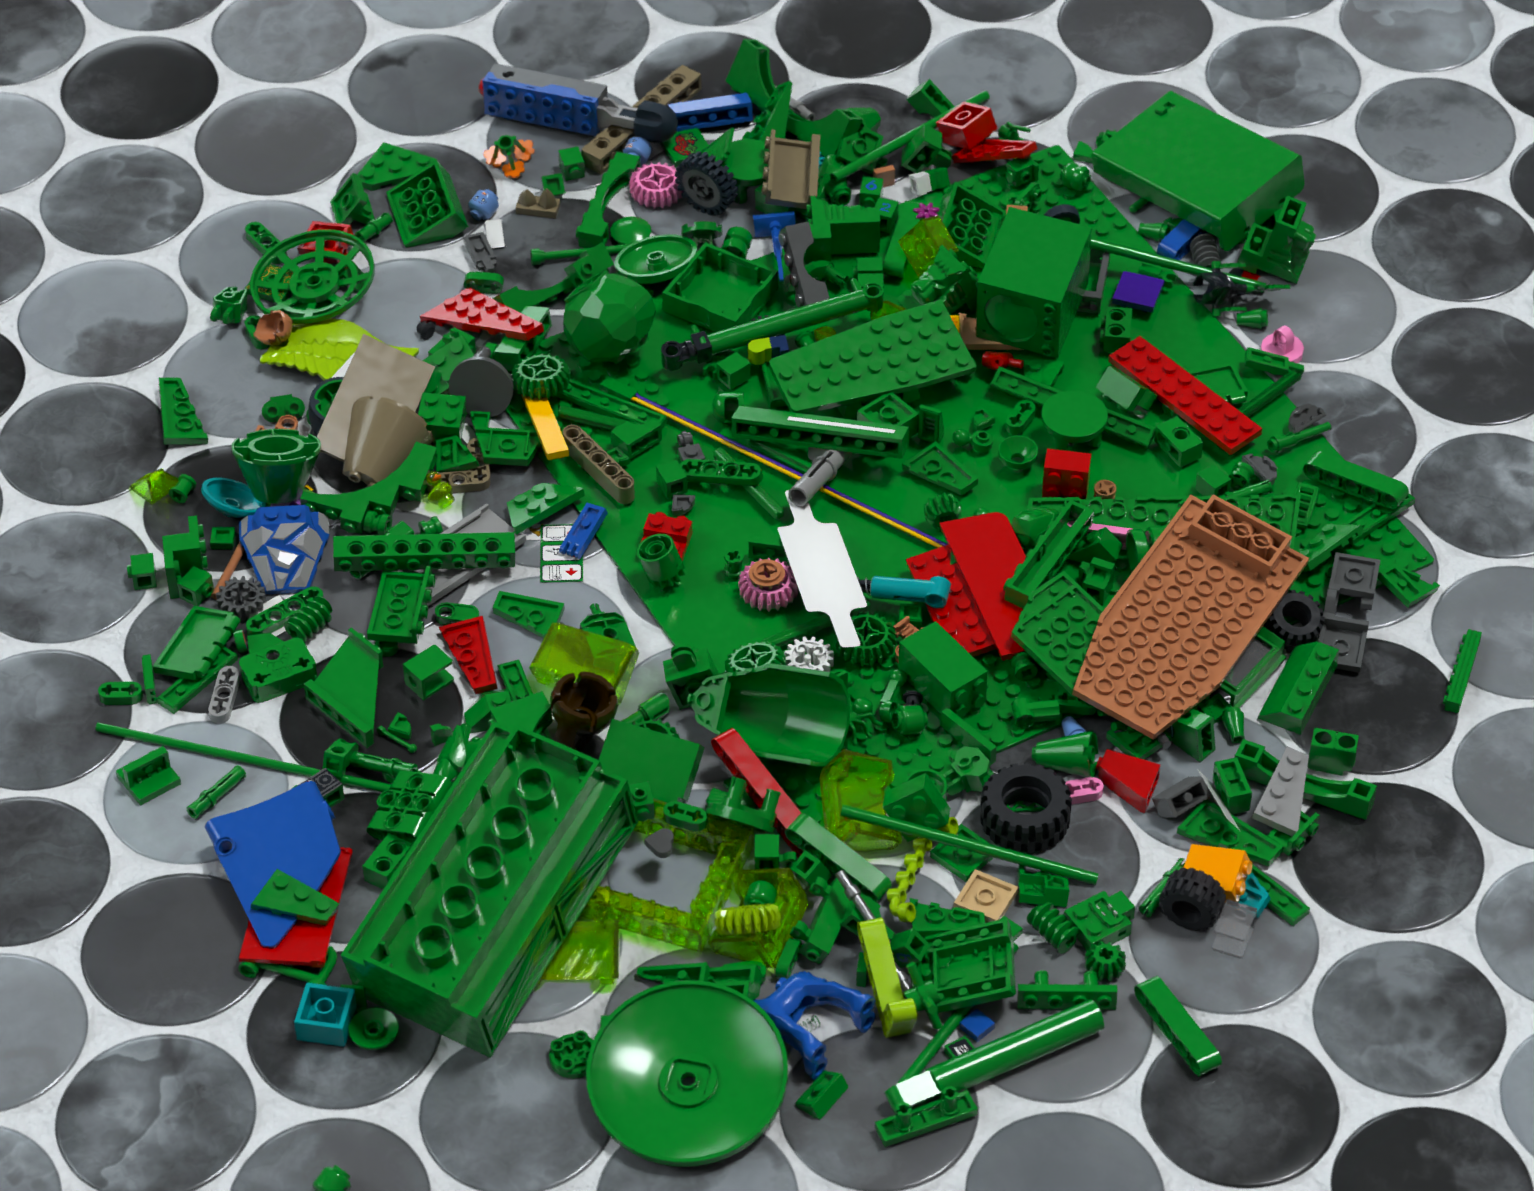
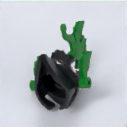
M1212 261V273H1200L1193 283V286L1201 287L1203 280L1209 282L1204 295L1193 294V298L1198 304L1212 305V316L1221 317L1223 312L1247 311V307L1221 308L1232 295L1241 296L1252 291L1263 292L1290 289V285H1264V283H1257L1253 286L1252 284H1234L1226 274L1220 272V269L1245 268L1246 263L1221 264V261Z

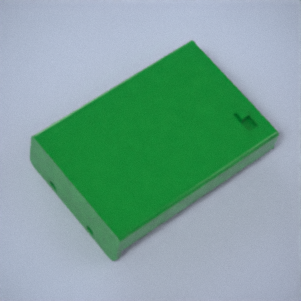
M1173 91L1167 92L1097 147L1091 154L1095 173L1219 238L1220 248L1224 251H1229L1248 236L1253 223L1261 225L1274 212L1283 207L1287 196L1294 198L1303 190L1305 185L1301 155Z

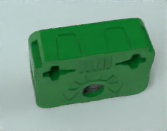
M292 638L283 643L245 655L239 660L242 681L252 699L257 703H262L304 687V683L310 679L313 681L317 679L315 660L301 638Z

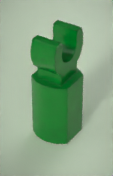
M1142 263L1138 274L1163 279L1164 287L1172 288V282L1176 281L1177 274L1175 272H1164L1160 268Z

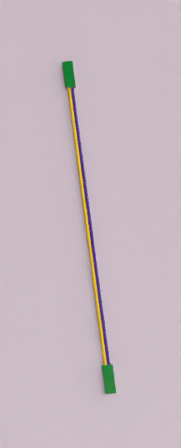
M607 376L599 384L600 389L629 402L635 401L796 480H799L804 475L640 396L638 390ZM825 484L819 490L932 546L939 548L948 545Z

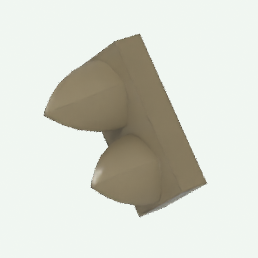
M526 189L519 195L515 207L516 214L556 219L560 208V199L555 198L548 189H545L540 196H534L531 191Z

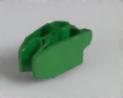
M226 287L214 296L210 320L214 322L222 320L224 324L241 322L247 310V289L237 291V287Z

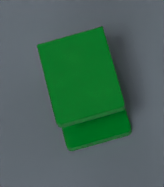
M430 646L403 664L405 684L424 701L454 681V677L445 670L446 667L452 664V659L438 646Z

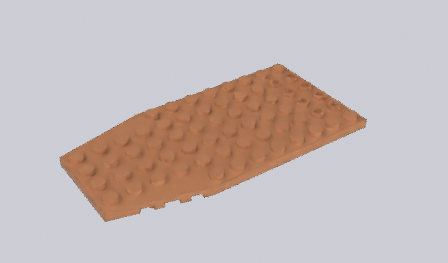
M1213 494L1207 503L1190 495L1101 613L1072 695L1149 738L1155 739L1220 687L1306 567L1309 558L1290 548L1292 536Z

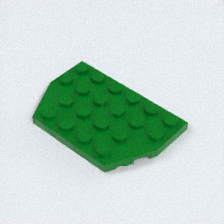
M1062 571L1030 593L1027 603L1019 616V620L1014 626L1011 638L1072 695L1092 636L1104 608L1065 571Z

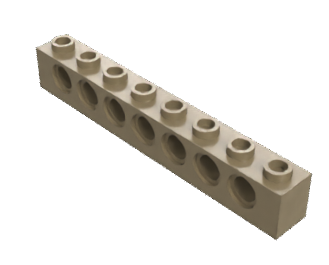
M681 65L632 107L638 108L645 100L661 103L666 106L672 103L686 102L701 90V74ZM616 125L608 126L581 149L585 167L603 174L608 169L610 159L614 158L616 152L623 153L628 140L635 136L634 129Z

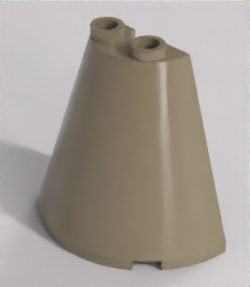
M372 396L361 397L354 402L352 407L342 474L346 475L353 482L358 483L362 481L367 487H370L385 479L399 468L409 456L415 442L431 445L433 440L432 432L426 429L427 423L420 415L400 402L381 397L380 400L373 399Z

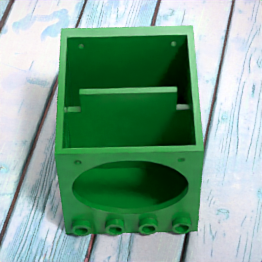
M1009 207L978 280L976 337L1058 358L1088 285L1092 227ZM988 300H990L987 310L985 311L986 303L988 302Z

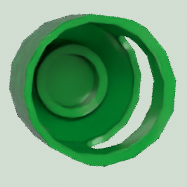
M720 392L714 397L712 410L718 422L732 423V416L738 406H745L744 392Z

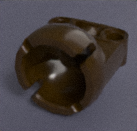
M580 672L575 683V674H566L555 684L550 696L552 716L558 724L554 741L579 752L585 748L595 734L601 733L610 725L618 709V698L612 684L602 676L591 672Z

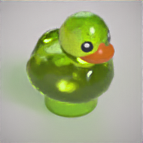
M430 472L427 475L426 481L434 488L428 495V501L438 505L440 509H444L455 501L452 495V486L447 482H441L442 476L438 472Z

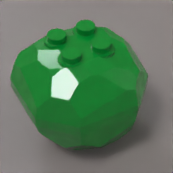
M604 270L583 282L564 300L566 302L563 320L564 333L571 348L588 362L610 360V362L613 361L614 364H617L625 358V354L633 355L641 349V345L649 340L648 332L654 321L656 307L650 293L628 277L616 273L609 274L607 270Z

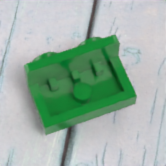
M1301 811L1299 828L1293 836L1275 828L1267 836L1283 846V853L1290 856L1295 850L1299 851L1304 846L1309 835L1312 837L1316 834L1320 827L1318 824L1320 815L1315 812L1309 817Z

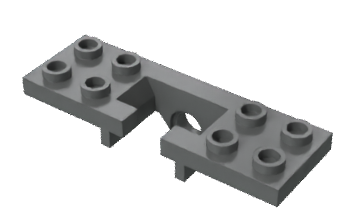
M1335 553L1323 614L1325 618L1318 642L1339 649L1336 669L1360 673L1369 621L1335 616L1339 595L1361 598L1360 609L1372 610L1381 561L1379 559Z

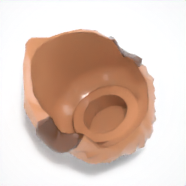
M271 310L270 314H264L259 319L253 335L257 340L267 345H281L282 342H285L290 337L293 326L292 319L281 310Z

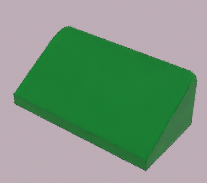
M823 1071L796 1101L795 1105L812 1117L820 1120L848 1089V1084L842 1073Z

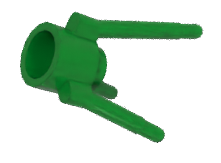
M1007 122V124L999 128L998 140L1025 141L1019 137L1017 130L1030 132L1031 129Z

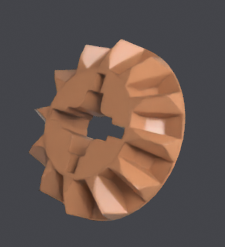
M764 559L757 561L749 569V579L752 580L753 585H759L761 589L768 586L771 590L772 586H779L780 582L784 581L785 578L784 567L774 560ZM764 571L768 573V575L770 576L769 578H766V576L764 575Z

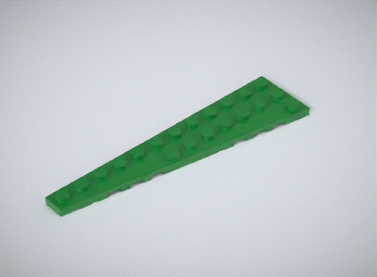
M1301 494L1273 495V497L1251 495L1250 497L1238 498L1237 495H1228V498H1221L1292 536L1290 548L1294 550ZM1212 495L1195 497L1207 503ZM1123 496L1115 497V499H1101V497H1092V499H1080L1079 497L1029 498L1027 509L1049 507L1059 511L1071 499L1094 510V524L1131 529L1141 528L1145 533L1147 528L1152 526H1161L1164 530L1189 496H1137V499H1123Z

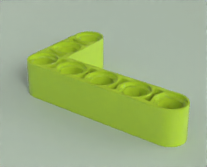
M881 917L858 922V935L883 1033L886 1038L910 1033L917 1020L916 1006L912 998L904 1000L884 920Z

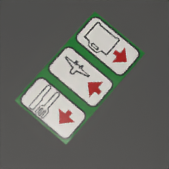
M573 524L541 525L540 582L583 581V556L578 559L567 555V553L562 554L559 552V548Z

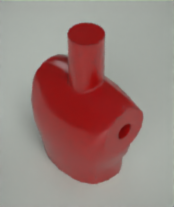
M986 351L982 356V366L995 371L998 370L999 366L1005 369L1010 366L1022 369L1024 365L1023 360L1014 359L1013 355L1008 352Z

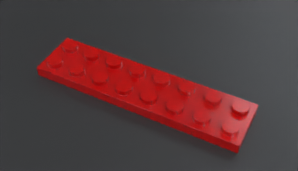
M1138 336L1109 355V363L1157 394V399L1173 410V412L1228 454L1232 455L1262 435V428L1141 336Z

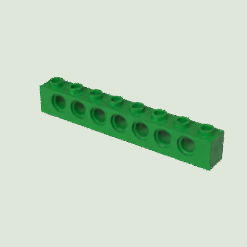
M514 532L333 536L334 571L426 569V566H431L434 570L515 567Z

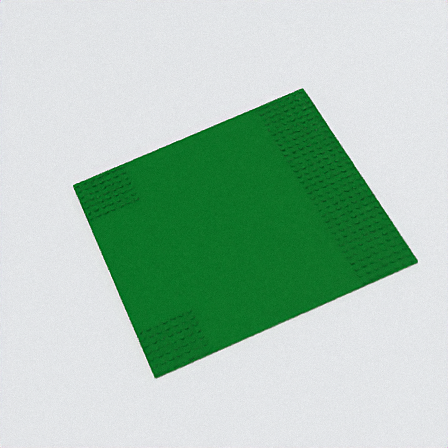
M1059 145L1051 146L1030 155L1039 165L1038 181L1036 182L1031 180L1015 187L1006 179L1007 164L957 182L1005 211L1007 208L1002 207L1001 202L1011 192L1020 195L1030 183L1034 182L1042 190V196L1038 202H1033L1029 212L1044 215L1054 206L1068 204L1078 210L1080 225L1092 227V238L1157 254L1092 181L1082 191H1076L1073 188H1067L1062 185V179H1060L1061 169L1069 163L1075 162ZM952 184L909 201L923 203L926 206L929 203H933V208H939L943 195ZM1016 200L1009 201V204L1014 205ZM904 203L899 204L898 219ZM930 217L929 222H926L924 219L904 278L883 274L884 304L880 310L875 312L864 310L786 333L789 352L799 349L795 344V339L802 332H811L814 341L817 342L880 317L903 311L896 298L903 294L904 291L911 290V284L919 280L923 272L928 271L929 265L934 264L935 256L926 252V248L936 218ZM898 219L891 233L880 231L879 253L831 254V262L834 264V268L849 276L847 283L843 281L845 286L842 288L829 279H816L825 282L829 298L853 292L850 281L853 278V266H857V258L882 257V263H884ZM783 248V258L781 261L783 278L785 280V277L790 275V271L784 262L785 252ZM774 252L751 260L778 270ZM1111 254L1100 314L1083 311L1076 312L1058 358L1028 350H968L977 365L976 371L970 376L963 375L918 389L920 399L907 404L917 413H919L921 404L941 410L944 436L939 445L978 478L979 484L962 496L902 470L904 462L932 444V442L918 438V433L909 438V447L902 459L853 453L837 470L836 477L831 481H827L825 485L945 543L947 541L939 527L933 528L931 524H928L924 516V504L928 503V499L934 498L935 495H942L944 492L946 495L953 494L960 501L961 518L972 517L976 509L985 508L990 513L999 512L1006 515L1012 525L1014 517L1027 510L1029 498L1042 497L1047 449H1055L1053 436L1043 425L1041 418L1042 407L1035 405V417L1021 434H1018L1032 439L1037 444L1038 456L1035 463L1027 468L1018 470L1010 468L1000 461L998 455L1000 442L1009 436H1013V434L1008 433L1005 429L1006 417L1015 405L1022 400L991 388L990 384L997 371L982 366L983 354L986 351L1008 352L1013 355L1014 359L1065 360L1064 369L1059 372L1057 381L1051 387L1061 391L1079 390L1088 392L1098 397L1106 408L1156 427V425L1174 418L1171 417L1170 413L1165 414L1157 398L1149 410L1137 405L1133 412L1128 411L1125 413L1116 407L1118 403L1114 400L1110 402L1100 396L1102 392L1095 388L1108 366L1116 368L1108 362L1109 355L1113 352H1103L1104 343H1100V332L1105 330V328H1101L1102 315H1106L1107 307L1129 308L1112 304V298L1123 271L1138 274L1142 263L1160 268L1164 272L1174 271L1169 268ZM1090 263L1087 291L1096 292L1101 264ZM970 266L976 272V277L979 279L983 268ZM779 274L778 290L757 316L765 318V315L772 316L799 308L795 302V290L788 291V285L791 283L784 285V282L779 283ZM1176 275V281L1172 282V288L1163 286L1153 313L1132 308L1130 341L1141 336L1186 371L1233 362L1248 390L1245 403L1232 405L1238 410L1275 382L1265 371L1254 370L1245 366L1246 350L1217 318L1212 316V313L1204 304H1198L1193 298L1194 293ZM662 295L653 298L656 314L652 327L648 332L649 340L641 345V349L633 355L625 354V358L617 364H614L613 361L610 362V360L588 362L571 348L564 332L543 339L534 352L536 356L551 354L552 357L558 356L559 359H564L565 363L568 364L571 380L608 393L600 389L599 384L609 376L638 390L640 396L796 470L748 445L750 439L732 437V423H720L713 415V399L720 392H744L746 407L790 412L788 406L770 407L761 365L750 363V379L732 390L728 389L718 379L714 380L713 372H708L706 376L703 375V367L706 362L698 364L697 360L687 361L676 371L664 369L661 361L662 345L668 341H676L678 343H683L686 340L691 341L690 327L696 324L664 312ZM988 300V302L986 303L985 311L987 310L990 300ZM962 305L951 314L959 315V313L967 314L966 317L976 319L977 310L971 313ZM696 325L699 331H705L706 335L714 333V331ZM748 345L731 350L738 352L742 357L748 359ZM1011 366L1006 368L1010 371L1023 375V368L1021 369ZM513 386V397L505 411L519 430H533L534 425L522 395L518 394ZM1284 392L1248 417L1262 428V435L1232 455L1228 454L1180 416L1178 417L1203 442L1201 458L1183 467H1179L1154 441L1155 436L1148 449L1102 432L1100 446L1092 447L1088 444V441L1075 443L1072 447L1068 446V451L1091 454L1087 499L1094 497V486L1100 480L1112 481L1116 485L1115 497L1123 496V499H1137V496H1203L1195 489L1197 473L1200 470L1214 464L1229 476L1234 465L1242 462V456L1247 454H1253V456L1262 458L1267 456L1277 466V478L1272 485L1273 493L1260 497L1292 495L1295 493L1299 482L1317 486L1320 489L1318 501L1307 529L1300 527L1296 529L1295 551L1298 548L1304 549L1309 544V541L1316 537L1325 525L1330 523L1343 524L1373 504L1367 500L1314 481L1304 474L1303 466L1317 451L1343 459L1322 434L1300 440L1294 446L1281 449L1279 453L1269 450L1267 442L1272 436L1278 437L1290 432L1289 418L1296 406ZM549 396L548 401L562 435L563 429L566 426L577 425L605 452L613 449L611 446V430L558 417V411L562 405L589 412H597L564 399ZM632 401V402H631V403H634V404H636V405H639V406H642V407H644V408H647V407H645V406H643V405H641V404H639V403H637V402H635V401ZM983 405L995 417V424L980 430L992 435L993 444L991 449L987 452H978L969 443L965 446L956 445L953 442V434L956 430L965 429L970 435L976 432L973 426V417L976 410ZM837 407L806 413L842 418ZM668 417L666 424L662 428V440L631 458L629 465L622 466L634 479L635 498L629 504L617 502L571 456L547 460L542 445L537 451L536 455L558 485L583 488L585 496L572 503L579 514L586 503L606 508L608 514L595 534L597 540L674 646L682 643L689 644L691 648L696 646L699 650L707 648L719 675L725 674V660L728 659L729 654H733L734 649H740L741 645L746 646L749 643H756L823 615L806 610L799 588L797 597L794 598L793 603H788L787 608L780 607L778 611L774 608L770 612L764 608L759 611L758 607L751 608L750 603L745 604L744 599L741 598L738 588L740 577L730 578L724 573L726 565L724 553L728 549L737 548L743 552L744 560L742 564L744 568L745 566H750L751 561H759V559L748 558L750 536L781 540L777 530L778 527L790 526L794 523V517L785 491L790 490L798 480ZM1312 424L1304 430L1314 427V425ZM682 431L691 432L693 444L699 443L705 460H716L713 457V452L715 449L722 447L736 462L758 464L763 473V479L759 485L784 509L785 515L778 520L774 519L742 485L687 481V493L681 495H695V504L689 512L679 515L685 516L688 520L692 521L693 533L683 559L685 575L679 576L681 581L674 583L672 587L665 586L664 589H661L660 585H658V587L654 588L646 577L636 551L642 541L643 528L649 513L663 512L667 517H678L672 516L673 497L666 498L656 479V466L673 460H677L679 465L681 463L678 455V448L680 447L677 435ZM770 442L812 463V460L808 458V447ZM1015 457L1012 459V461L1015 463H1021L1024 461L1020 457ZM709 468L705 474L712 475L716 469ZM729 472L726 473V476H732ZM1254 475L1250 480L1249 486L1261 481ZM1230 486V492L1237 490ZM818 491L808 502L815 520L821 523L837 524L855 574L860 580H865V578L871 580L874 576L913 579L907 567L906 559L937 548L821 491ZM1395 516L1354 545L1349 543L1344 547L1333 549L1331 556L1311 571H1302L1287 593L1290 590H1296V593L1303 591L1305 592L1304 595H1311L1314 597V602H1319V609H1323L1324 612L1336 552L1381 560L1379 572L1394 563L1408 571L1416 572L1432 565L1434 558ZM1022 547V549H1023V551H1024V553H1025V555H1026L1027 552H1028L1030 549H1025V548ZM1121 549L1117 560L1111 562L1115 564L1113 588L1104 604L1101 605L1103 608L1107 607L1131 575L1127 550ZM1068 558L1056 575L1065 571L1078 583L1079 567L1082 562ZM1378 578L1375 589L1384 586ZM863 593L864 597H867L870 601L871 608L862 612V615L867 614L868 611L870 615L878 613L879 618L886 617L887 622H891L892 626L899 622L900 603L923 605L922 626L916 628L920 630V628L933 623L924 602L876 599L867 593ZM1339 595L1338 605L1355 597ZM1284 616V619L1290 625L1300 622L1294 617ZM833 625L805 636L807 640L815 637L817 642L823 639L824 645L830 644V650L834 651V666L831 667L830 671L844 669L851 676V683L847 688L851 698V706L857 698H867L872 702V713L875 719L883 723L880 727L873 724L870 718L863 719L872 738L869 739L862 728L859 732H856L858 744L854 746L852 733L847 732L843 747L836 758L826 766L815 767L758 757L799 811L810 816L825 829L849 819L840 816L843 804L866 811L883 804L885 791L903 784L906 777L913 771L931 769L944 775L945 772L952 769L950 764L954 762L957 750L964 747L962 743L941 727V714L924 697L920 706L927 713L928 724L924 726L921 734L901 735L893 728L892 723H885V721L880 719L879 710L882 704L880 700L889 684V674L891 671L898 669V663L895 661V649L899 645V641L903 640L900 636L896 637L893 654L889 655L888 660L882 659L881 664L874 662L872 667L869 664H864L862 667L860 663L853 665L852 660L845 662L844 656H839L838 650L835 647L836 632ZM1254 638L1251 643L1258 641V639ZM788 644L780 647L783 654L785 650H788ZM997 649L973 657L988 671L986 702L982 706L967 712L961 718L997 746L996 754L1062 726L1061 722L1065 717L1071 716L1076 720L1085 716L1060 712V720L1035 722L1033 726L1025 729L1017 727L1011 706L1014 700L1021 697L1029 698L1032 702L1055 700L1056 693L1066 689L1035 660L1033 663L1038 669L1036 676L1030 680L1020 681L1014 674L1011 659L1002 661ZM908 681L900 688L895 699L898 707L906 705L902 699L906 692L917 691Z

